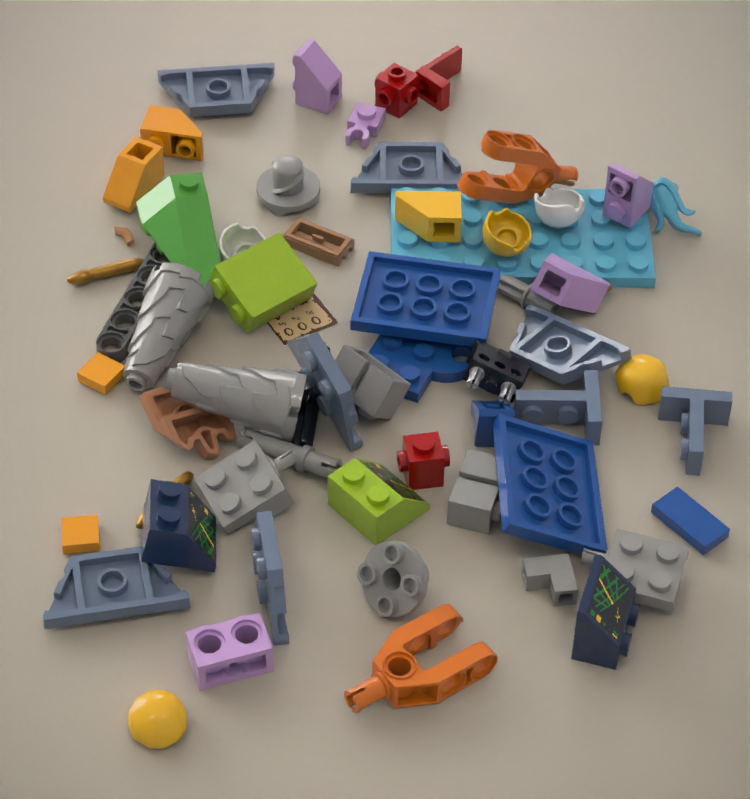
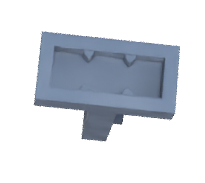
M584 370L582 390H515V418L533 424H584L585 439L593 441V445H600L603 421L598 370Z
M662 386L658 420L680 422V433L686 434V439L681 438L679 459L686 460V475L700 476L704 456V424L728 426L732 407V392Z

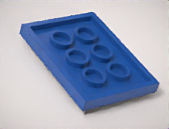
M369 251L350 320V330L473 347L476 340L487 343L501 269Z
M499 413L492 424L503 533L582 555L584 548L606 554L607 543L593 441Z

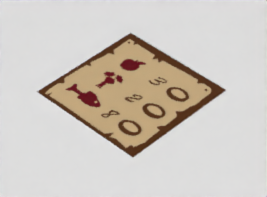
M314 293L310 300L267 322L284 345H287V341L298 336L312 334L338 323Z

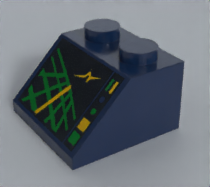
M151 479L142 511L141 562L215 572L216 516L187 484Z
M595 554L577 611L571 659L616 670L620 655L625 657L628 655L632 634H628L627 630L628 626L636 627L640 605L634 604L636 588L602 555Z

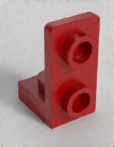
M453 47L416 70V74L419 75V98L439 111L449 107L450 82L447 80L461 71V47Z

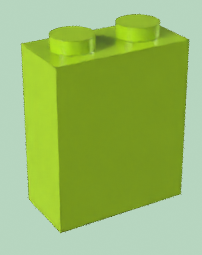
M280 232L215 265L209 280L215 297L224 302L229 309L233 322L240 325L246 334L310 300L318 284Z

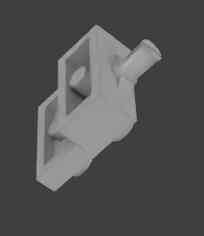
M255 439L194 478L222 527L229 535L256 518L257 512L272 510L274 517L295 504L282 482L280 472L299 461L291 448L272 460L271 457L263 452Z
M617 529L613 544L606 554L584 548L580 563L592 566L595 554L602 555L636 588L634 604L638 603L672 612L690 546Z

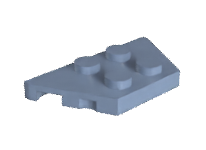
M274 63L158 70V83L190 117L252 113L273 79L275 68Z
M379 142L373 150V155L368 157L362 164V172L359 176L351 179V193H391V188L403 187L459 189L457 184L462 176L461 165L455 158L450 156L449 150L443 142Z
M532 304L527 305L525 321L519 324L517 337L513 340L509 349L512 356L529 363L532 366V371L562 385L583 378L584 370H598L600 372L628 362L631 359V349Z
M315 332L287 341V345L301 367L300 372L307 373L305 385L308 388L313 387L318 396L316 398L317 404L325 417L330 416L350 452L363 447V441L353 427L359 421L354 406L355 401L352 388L320 334Z
M272 510L257 512L254 528H251L253 551H257L252 552L254 574H258V579L262 580L257 581L259 603L267 604L274 646L289 644V634L284 613H287L283 567Z
M141 546L70 556L64 569L65 576L58 582L55 588L52 605L49 611L45 610L43 614L45 629L179 610L190 608V598L186 590L181 591L173 583L172 575L164 566L141 562Z

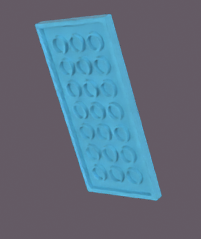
M441 187L391 188V254L500 268V277L508 274L530 285L531 282L535 281L546 258L553 253L611 283L612 287L655 288L656 282L648 210L631 228L603 216L605 189H572L578 192L584 199V214L574 224L558 229L548 227L538 219L534 198L510 204L477 200L461 192L462 222L460 242H427L395 220V191L460 190L444 189ZM504 208H508L510 211L522 215L530 223L532 239L527 250L516 256L500 257L487 248L483 241L482 227L491 210L496 213Z

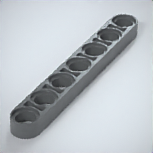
M156 242L152 245L96 340V351L119 363L123 362L129 354L127 349L137 326L138 314L141 306H133L130 303L134 300L144 299L142 293L146 283L143 281L149 277L156 265L157 270H159L161 264L165 263L156 260L159 257L165 256L161 255L157 250ZM121 322H131L134 324L126 329L117 327ZM110 344L120 346L118 350L112 352L103 349Z

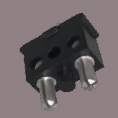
M476 340L466 360L468 366L462 379L467 381L468 387L473 384L471 389L480 387L498 396L500 403L505 399L503 404L506 405L509 402L513 403L515 390H520L523 387L532 366L503 349H498L481 340Z

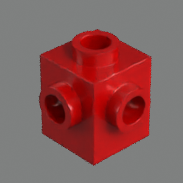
M396 63L380 72L374 82L375 106L386 108L387 113L400 119L418 103L419 75Z

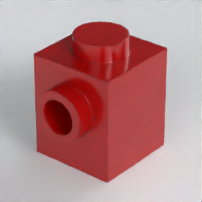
M438 431L403 436L402 451H397V465L399 472H404L406 483L412 490L444 486V468L450 466V454L448 446H442Z

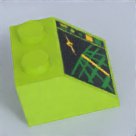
M354 458L328 475V505L375 546L430 509V504L381 463Z

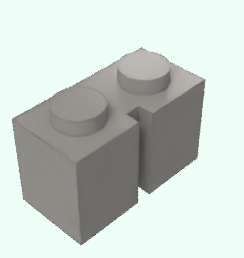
M343 345L335 361L352 388L354 403L359 406L357 411L362 416L373 421L376 418L391 419L411 383L363 348Z
M468 448L459 477L456 479L448 500L447 524L489 535L493 522H500L501 520L496 456Z

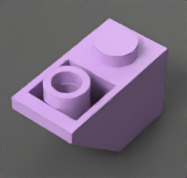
M309 38L301 49L298 48L295 51L292 64L295 66V78L293 81L295 104L328 115L342 98V73L318 43Z
M611 163L608 166L602 215L631 228L650 208L653 182Z
M551 253L544 261L530 290L560 306L595 314L611 283Z

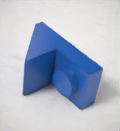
M471 401V415L475 418L474 445L476 447H495L492 422L499 413L515 418V410L509 404L504 405V401L501 403L499 401Z

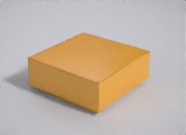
M97 352L77 372L78 382L106 395L123 378L125 365Z
M98 515L61 518L63 554L100 551Z

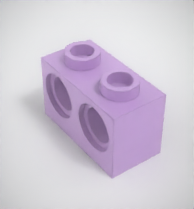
M260 613L238 616L229 621L213 625H203L185 632L187 656L199 690L274 671L273 646Z

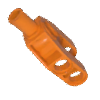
M488 130L481 140V151L494 160L515 163L513 172L502 176L488 174L485 170H481L480 173L466 171L462 174L457 186L463 194L473 199L516 204L533 199L535 193H538L539 197L543 196L545 189L551 188L553 184L574 186V181L578 180V170L575 166L558 165L550 153L531 135Z
M443 604L395 629L373 659L371 678L352 689L344 691V698L348 707H353L352 712L356 714L380 699L387 700L393 708L437 704L487 676L497 665L498 656L485 642H477L435 666L423 670L413 655L426 648L433 649L437 646V642L452 634L460 622H464L461 615L450 604Z

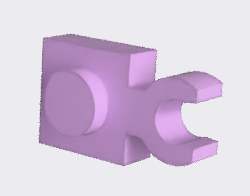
M356 102L347 121L346 145L350 146L353 140L360 139L362 140L361 148L366 149L369 146V135L377 137L386 118V108Z

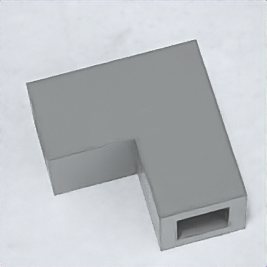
M568 553L523 558L521 574L526 591L549 589L553 607L577 604L578 587Z

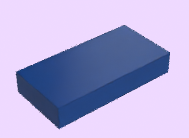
M678 486L652 504L651 513L702 555H705L729 537L730 528Z

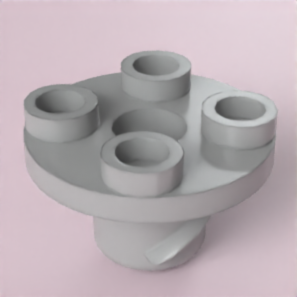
M284 155L271 162L273 167L262 173L257 180L256 190L259 200L263 205L270 208L271 212L276 216H285L289 212H297L308 207H314L319 202L320 181L311 170L303 167L302 161L295 156Z
M387 541L376 545L370 550L364 563L358 567L357 577L362 583L367 600L382 617H398L412 613L421 605L427 592L429 571L420 554L411 545L402 541Z

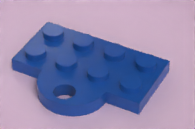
M380 334L368 353L411 383L404 399L418 403L431 381L453 383L463 380L462 378L468 363L466 361H457L454 358L458 356L468 358L473 347Z

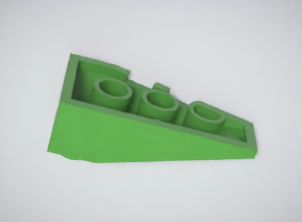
M202 172L169 175L136 202L141 228L147 236L150 235L153 238L159 253L165 255L171 263L185 265L202 274L199 282L205 287L207 280H210L214 266L220 263L203 175Z

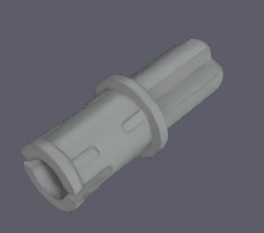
M508 274L500 277L498 291L520 302V307L526 308L527 305L532 304L555 315L558 313L560 305L530 290L533 283L528 285Z

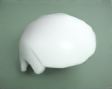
M546 188L541 198L538 193L534 194L537 217L548 227L557 229L568 227L584 214V199L575 190L565 188L552 190Z
M239 222L233 223L223 230L219 239L220 258L223 262L266 238L258 231L256 226L245 227L241 226Z

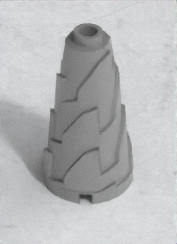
M165 262L161 264L159 270H157L156 265L147 279L142 293L144 299L138 314L137 326L127 349L129 355L123 371V377L126 380L127 386L135 391H143L153 387L163 370L168 369L178 349L184 346L195 325L200 324L213 301L214 290L210 282L207 280L204 287L199 282L202 274L190 267L178 263Z
M178 363L176 369L169 368L165 388L171 390L172 397L193 404L197 409L230 418V422L259 430L261 434L291 443L301 407L307 373L279 368L268 370L242 366V369L210 363H207L205 366Z

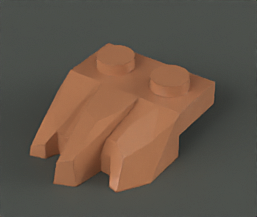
M161 387L146 391L139 398L153 429L181 449L190 451L194 447L204 460H213L220 455L217 439L223 442L237 439L234 423L230 422V418L197 409L193 404L171 396L170 389Z

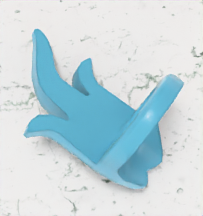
M660 177L656 182H653L650 208L657 219V226L654 232L660 231L665 224L664 217H666L675 230L701 235L702 233L699 229L684 224L678 215V210L687 216L693 215L696 211L689 210L684 206L677 191L679 189L677 183L674 184L665 177Z

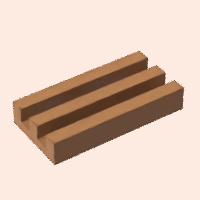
M299 217L282 235L292 249L337 267L342 263V258L345 259L348 256V250L352 251L354 249L355 239Z

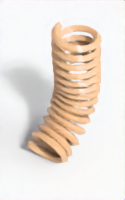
M123 226L113 227L115 235L124 237L126 246L131 247L135 244L133 234L128 228Z

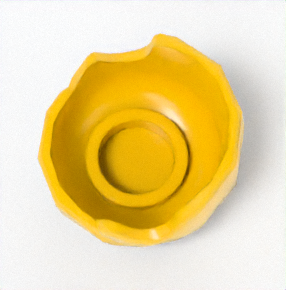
M504 208L496 213L493 210L489 211L482 227L484 244L492 253L500 257H512L521 254L527 250L532 239L530 223L522 215L512 212L508 208Z
M647 354L631 356L628 362L620 364L615 371L616 385L620 394L628 393L637 405L655 404L660 401L662 386L669 387L668 374L664 363L660 359Z
M150 690L137 697L129 710L128 726L132 738L147 748L165 749L178 742L187 729L186 708L175 694L166 690Z

